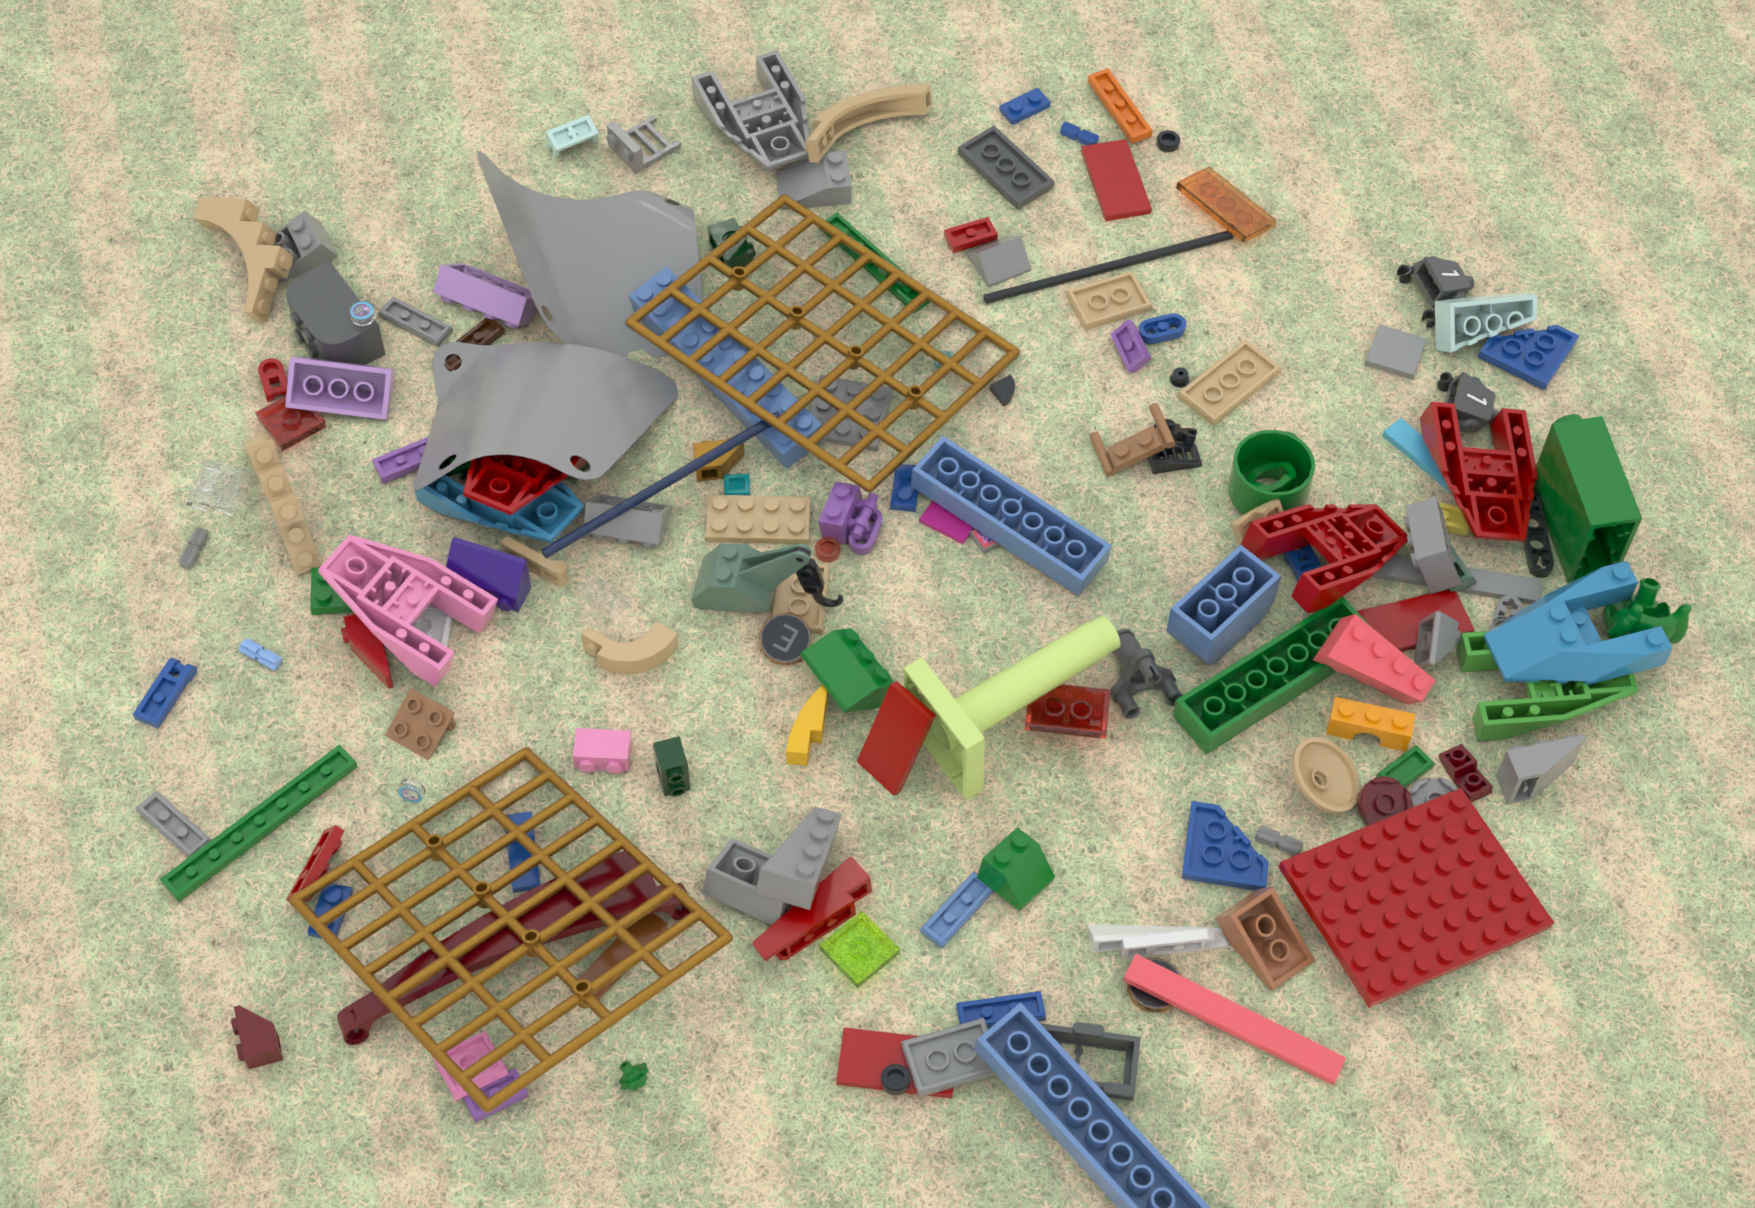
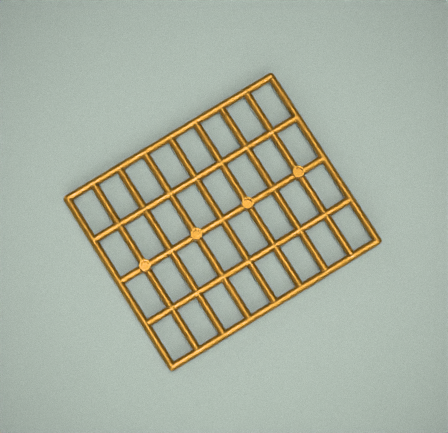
M786 194L777 198L625 321L627 327L869 493L874 491L1020 354L1018 347ZM785 205L804 219L775 242L756 228ZM812 224L832 236L830 240L806 260H802L784 248ZM747 235L767 247L765 251L744 268L736 266L732 269L718 259ZM843 243L861 255V257L832 280L813 266L836 246ZM777 254L796 268L766 292L748 280L747 277ZM871 262L888 273L889 276L863 299L841 286L867 263ZM708 266L713 267L729 278L727 282L699 304L679 291ZM804 273L825 286L803 306L794 305L790 308L775 298ZM897 281H900L919 295L890 319L872 307L871 304ZM744 288L758 298L729 323H726L708 310L732 289L740 291ZM834 292L852 304L853 307L824 331L806 319L805 316ZM670 297L691 310L660 336L639 323ZM929 300L948 314L924 336L919 338L899 324L924 302ZM768 304L787 317V319L759 343H756L737 329ZM862 312L883 325L860 346L852 345L848 347L834 338L838 332ZM700 316L720 331L690 356H687L668 342ZM957 319L977 332V334L949 358L929 345V343ZM802 327L816 337L813 342L787 364L766 350L790 329L798 330ZM892 331L912 344V346L883 371L863 356ZM729 336L749 351L720 376H716L697 362ZM985 339H988L1007 353L979 378L959 365V363ZM827 344L845 356L846 359L816 384L796 369L823 345ZM921 351L942 365L920 386L912 385L908 388L893 377ZM760 357L779 371L747 397L727 382L755 358ZM861 367L876 377L847 404L825 390L849 368L855 370ZM952 371L972 386L945 411H942L923 398V396ZM788 376L807 389L808 392L777 418L758 405L757 402ZM886 384L904 396L905 399L876 425L855 410L881 386ZM818 397L838 412L814 434L806 438L787 425V423ZM920 407L936 418L908 445H905L885 431L908 409L916 410ZM848 417L867 430L868 433L841 458L837 459L817 444ZM878 438L899 453L876 475L867 480L847 465Z
M528 747L517 751L295 893L289 899L290 904L484 1112H491L733 940L732 934ZM524 760L540 773L496 803H493L479 790ZM548 781L564 795L519 826L502 812ZM468 796L472 797L484 809L443 837L438 834L431 835L422 826ZM571 804H574L588 817L587 820L543 849L527 835V833ZM491 818L495 819L508 832L461 864L445 849ZM597 826L613 840L612 843L568 872L564 871L551 858V856ZM411 832L427 846L380 878L364 864ZM515 841H518L532 855L490 884L487 881L478 882L469 873V871ZM621 849L639 864L593 896L575 881ZM428 859L442 861L450 869V871L403 902L387 888L388 885ZM539 864H542L556 878L555 881L510 911L493 896ZM352 870H355L368 884L319 917L304 902ZM647 872L664 887L663 890L618 921L600 905ZM458 878L474 893V895L427 926H424L410 911ZM565 887L581 902L580 905L540 932L534 929L527 930L517 920ZM376 893L392 908L343 941L327 927L328 924ZM673 896L691 912L645 945H642L626 929ZM476 906L483 909L489 908L498 917L497 920L450 951L434 936L435 933ZM591 911L607 928L558 961L542 944ZM399 917L415 932V934L366 966L350 951V949ZM698 921H701L717 936L716 939L672 970L665 967L652 954ZM505 927H508L523 942L475 976L458 960ZM615 936L633 951L632 954L591 982L578 980L568 970V968ZM424 941L439 958L388 991L374 977V974ZM525 955L532 958L539 957L549 967L501 1001H498L483 986L484 983ZM641 961L660 977L612 1012L593 995ZM448 966L463 984L412 1017L397 1000ZM558 976L574 994L524 1028L507 1010ZM473 992L489 1009L437 1044L421 1026ZM576 1006L590 1008L600 1018L598 1022L551 1055L533 1037ZM498 1018L514 1036L465 1070H462L446 1052ZM523 1044L540 1062L488 1098L472 1079Z

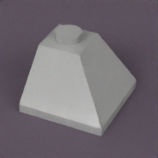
M1435 611L1421 619L1418 627L1414 663L1424 670L1436 664L1452 651L1460 640V630H1457L1458 621L1439 611Z

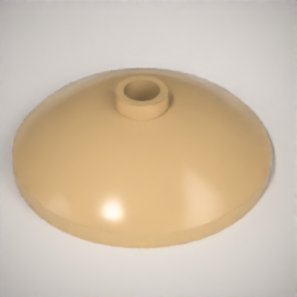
M1321 737L1306 738L1295 747L1291 757V768L1294 781L1302 795L1315 807L1332 814H1341L1354 807L1360 792V780L1357 770L1348 755L1335 743Z

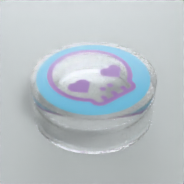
M358 301L349 310L352 322L359 326L369 325L376 317L375 308L368 301Z
M403 779L398 786L397 794L403 800L420 803L424 799L426 788L417 780Z

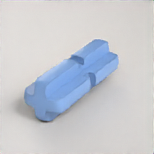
M250 639L241 642L239 648L241 653L255 661L257 660L273 671L281 666L283 660L281 656L268 649L264 650L263 646Z

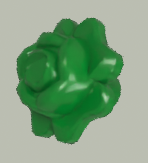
M627 1060L619 1066L623 1072L618 1082L621 1085L622 1091L626 1089L636 1091L646 1084L648 1079L646 1074L649 1070L645 1062L632 1066Z

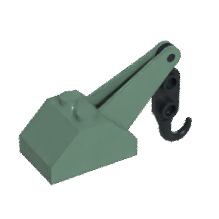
M721 543L703 557L691 601L694 608L770 613L776 587L795 572L803 590L811 594L816 603L825 607H837L842 604L843 596L839 595L836 600L823 596L822 592L825 581L816 561L810 558L812 549L806 544L798 543L784 548L760 552L747 544Z

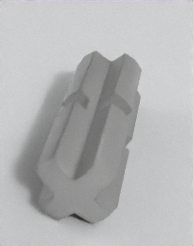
M200 527L194 529L188 541L189 545H186L179 558L181 567L191 569L200 554L198 551L202 550L209 537L206 529Z
M1260 825L1255 836L1257 841L1271 847L1276 845L1279 847V850L1293 856L1300 854L1303 847L1302 841L1285 834L1281 836L1279 835L1280 832Z

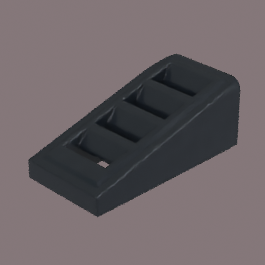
M1175 444L1172 448H1165L1148 457L1152 474L1202 467L1196 444ZM1186 452H1191L1193 459H1188ZM1181 453L1183 459H1179L1177 454Z

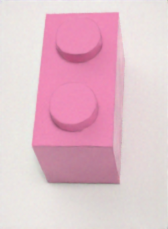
M576 728L572 756L574 768L586 773L593 772L594 770H606L611 774H619L622 771L629 772L632 750L631 731Z

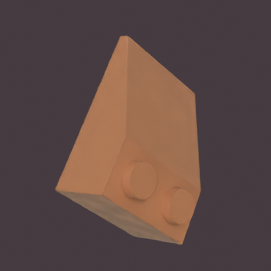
M1273 887L1257 889L1215 917L1231 946L1270 990H1273L1315 961Z

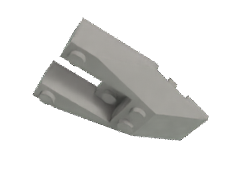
M778 50L756 56L757 77L765 91L731 102L714 71L692 77L693 98L701 112L767 170L809 156L805 151V142L809 138L805 96Z

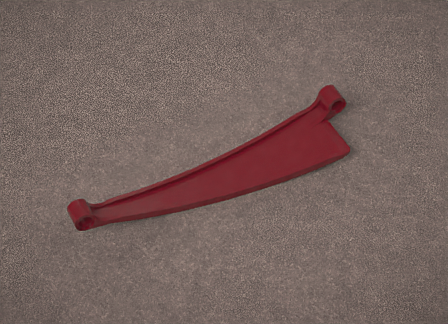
M625 851L615 853L575 881L593 896L639 864ZM647 872L600 905L618 921L663 890L664 887L662 885L657 886L653 877ZM556 878L506 902L503 906L510 911L555 881ZM677 883L686 893H688L683 884ZM565 887L517 920L527 930L534 929L540 932L580 905L581 902ZM673 896L647 915L655 912L668 913L674 920L679 921L691 912ZM490 911L445 938L441 943L450 951L497 920L498 917ZM590 911L542 945L604 927L605 925ZM505 927L458 960L470 973H473L493 964L523 942L508 927ZM429 949L388 978L382 985L390 991L439 957ZM447 966L397 1001L404 1007L459 978ZM373 992L368 993L338 1013L337 1022L346 1044L357 1045L364 1042L369 1037L372 1024L381 1016L392 1013Z

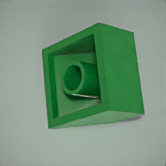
M1018 827L983 857L977 879L1018 911H1021L1055 878L1039 843Z

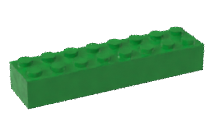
M1342 596L1328 607L1315 612L1176 699L1173 717L1207 755L1336 673L1337 671L1333 670L1332 667L1324 663L1320 664L1313 659L1341 618L1356 614L1363 621L1365 619Z

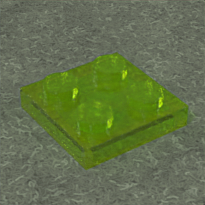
M863 911L859 912L820 944L821 952L857 988L900 954V948Z

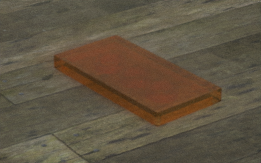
M1210 166L1177 182V190L1243 243L1273 228L1277 220Z

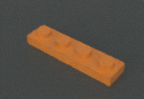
M1109 68L1088 75L1087 82L1131 144L1152 137V128Z

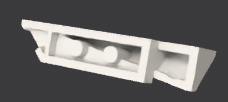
M1087 925L1092 953L1120 949L1122 960L1132 959L1135 954L1149 957L1229 947V942L1221 928Z

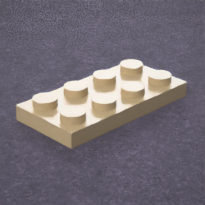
M708 495L706 542L809 544L811 497Z

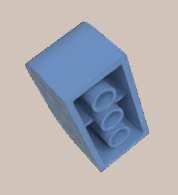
M1239 545L1171 607L1167 633L1206 664H1215L1268 613L1275 601L1281 575L1242 545Z

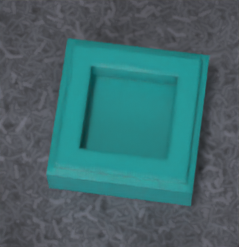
M749 473L724 475L725 495L750 496Z

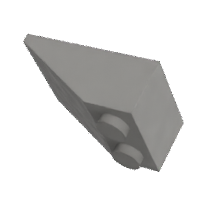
M846 150L826 152L819 163L809 162L808 158L776 172L779 197L786 194L806 208L851 204V180ZM784 205V206H783L782 208H780V209H781V210H789L790 208H788L787 206Z

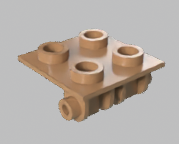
M410 688L385 736L429 760L447 729L450 731L454 729L456 721L453 720L455 712Z

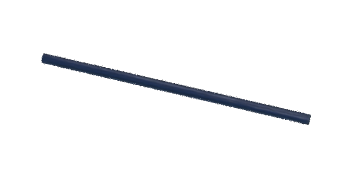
M778 411L773 413L777 418L781 415ZM763 420L754 424L541 549L543 556L546 559L765 431L771 425Z

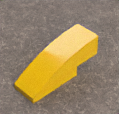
M823 684L808 699L794 722L786 748V764L808 766L811 742L822 743L828 703V691Z

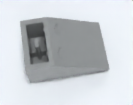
M305 210L276 232L273 245L281 246L294 256L287 279L279 278L278 284L296 278L328 261L331 262L338 256L322 223Z
M1585 734L1577 736L1566 735L1559 740L1549 742L1548 740H1542L1534 745L1526 747L1514 746L1507 750L1496 775L1507 804L1534 799L1573 765L1586 738Z

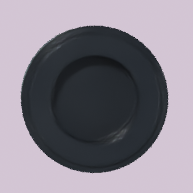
M1165 130L1158 134L1156 145L1164 152H1173L1179 148L1180 137L1174 131Z
M900 1064L887 1066L881 1074L883 1090L890 1095L905 1093L910 1086L909 1071Z

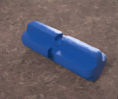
M1067 121L1060 128L1061 135L1073 140L1079 139L1078 142L1082 144L1092 145L1097 144L1099 141L1097 134L1085 129L1080 130L1081 127Z

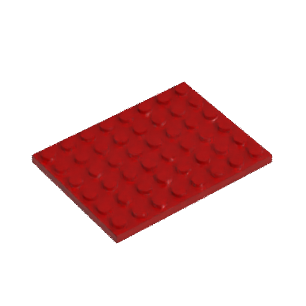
M1462 788L1281 861L1278 866L1368 1008L1551 928L1554 924L1548 912Z

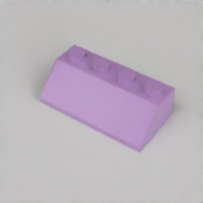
M464 263L442 264L440 266L433 293L441 295V300L449 303H455L456 301L461 303L462 308L473 312L479 310L484 312V317L492 320L499 318L505 321V325L512 328L528 325L538 311L530 291L526 287Z
M290 357L285 407L387 420L393 393L395 369L306 357Z

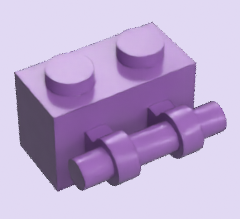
M835 481L818 520L822 538L847 545L849 533L852 531L851 536L853 538L861 539L863 533L869 527L868 521L870 516L876 511L878 495L869 493L867 499L863 500L858 485Z

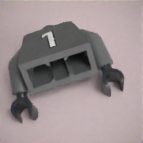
M1436 256L1424 257L1423 260L1413 263L1414 266L1412 267L1404 264L1400 265L1397 269V276L1401 275L1399 277L1400 283H1409L1411 281V274L1414 275L1432 308H1435V301L1466 298V294L1474 287V278L1465 275L1457 262L1440 259ZM1432 309L1425 310L1421 321L1430 318L1431 320L1427 322L1426 327H1434L1435 311Z
M1448 372L1440 375L1437 388L1442 392H1447L1445 403L1455 404L1460 432H1478L1487 423L1490 424L1497 416L1499 411L1493 409L1495 393L1485 387L1478 377H1471L1465 372L1455 376V378H1452V375Z

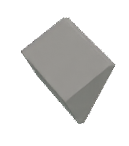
M1006 236L966 252V255L988 287L1031 271L1021 236Z

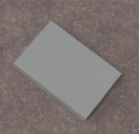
M984 1018L901 1041V1048L918 1098L997 1075L974 1050L977 1039L988 1030Z

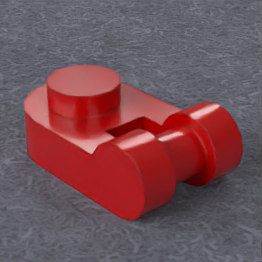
M274 358L262 361L258 366V373L267 402L275 400L274 397L281 395L286 397L288 380L281 361ZM280 382V386L271 388V384Z

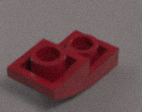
M1462 744L1439 754V759L1457 788H1462L1471 803L1492 793L1493 786L1477 769V760Z

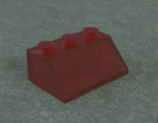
M1062 684L1027 705L1024 730L1106 739L1111 690Z

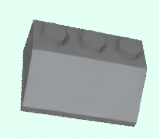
M598 493L586 502L584 524L628 498ZM644 501L590 533V537L605 539L608 536L614 537L615 541L620 543H630L633 540L641 542V546L656 547V544L659 545L664 540L673 506Z
M731 838L707 869L702 894L766 923L774 924L792 906L788 903L755 894L760 869L772 855Z

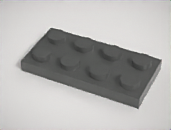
M995 126L990 127L958 147V154L1017 209L1054 188L1055 181Z

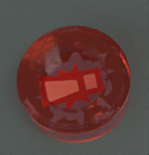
M824 537L816 542L815 555L817 559L830 563L839 558L841 546L836 539Z

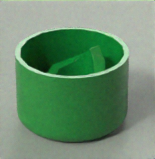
M1279 430L1258 431L1245 437L1235 450L1228 483L1229 496L1236 509L1244 515L1256 507L1276 499L1280 500L1283 511L1306 505L1315 471V460L1310 448L1298 437ZM1260 478H1270L1277 482L1271 485H1264L1255 481Z

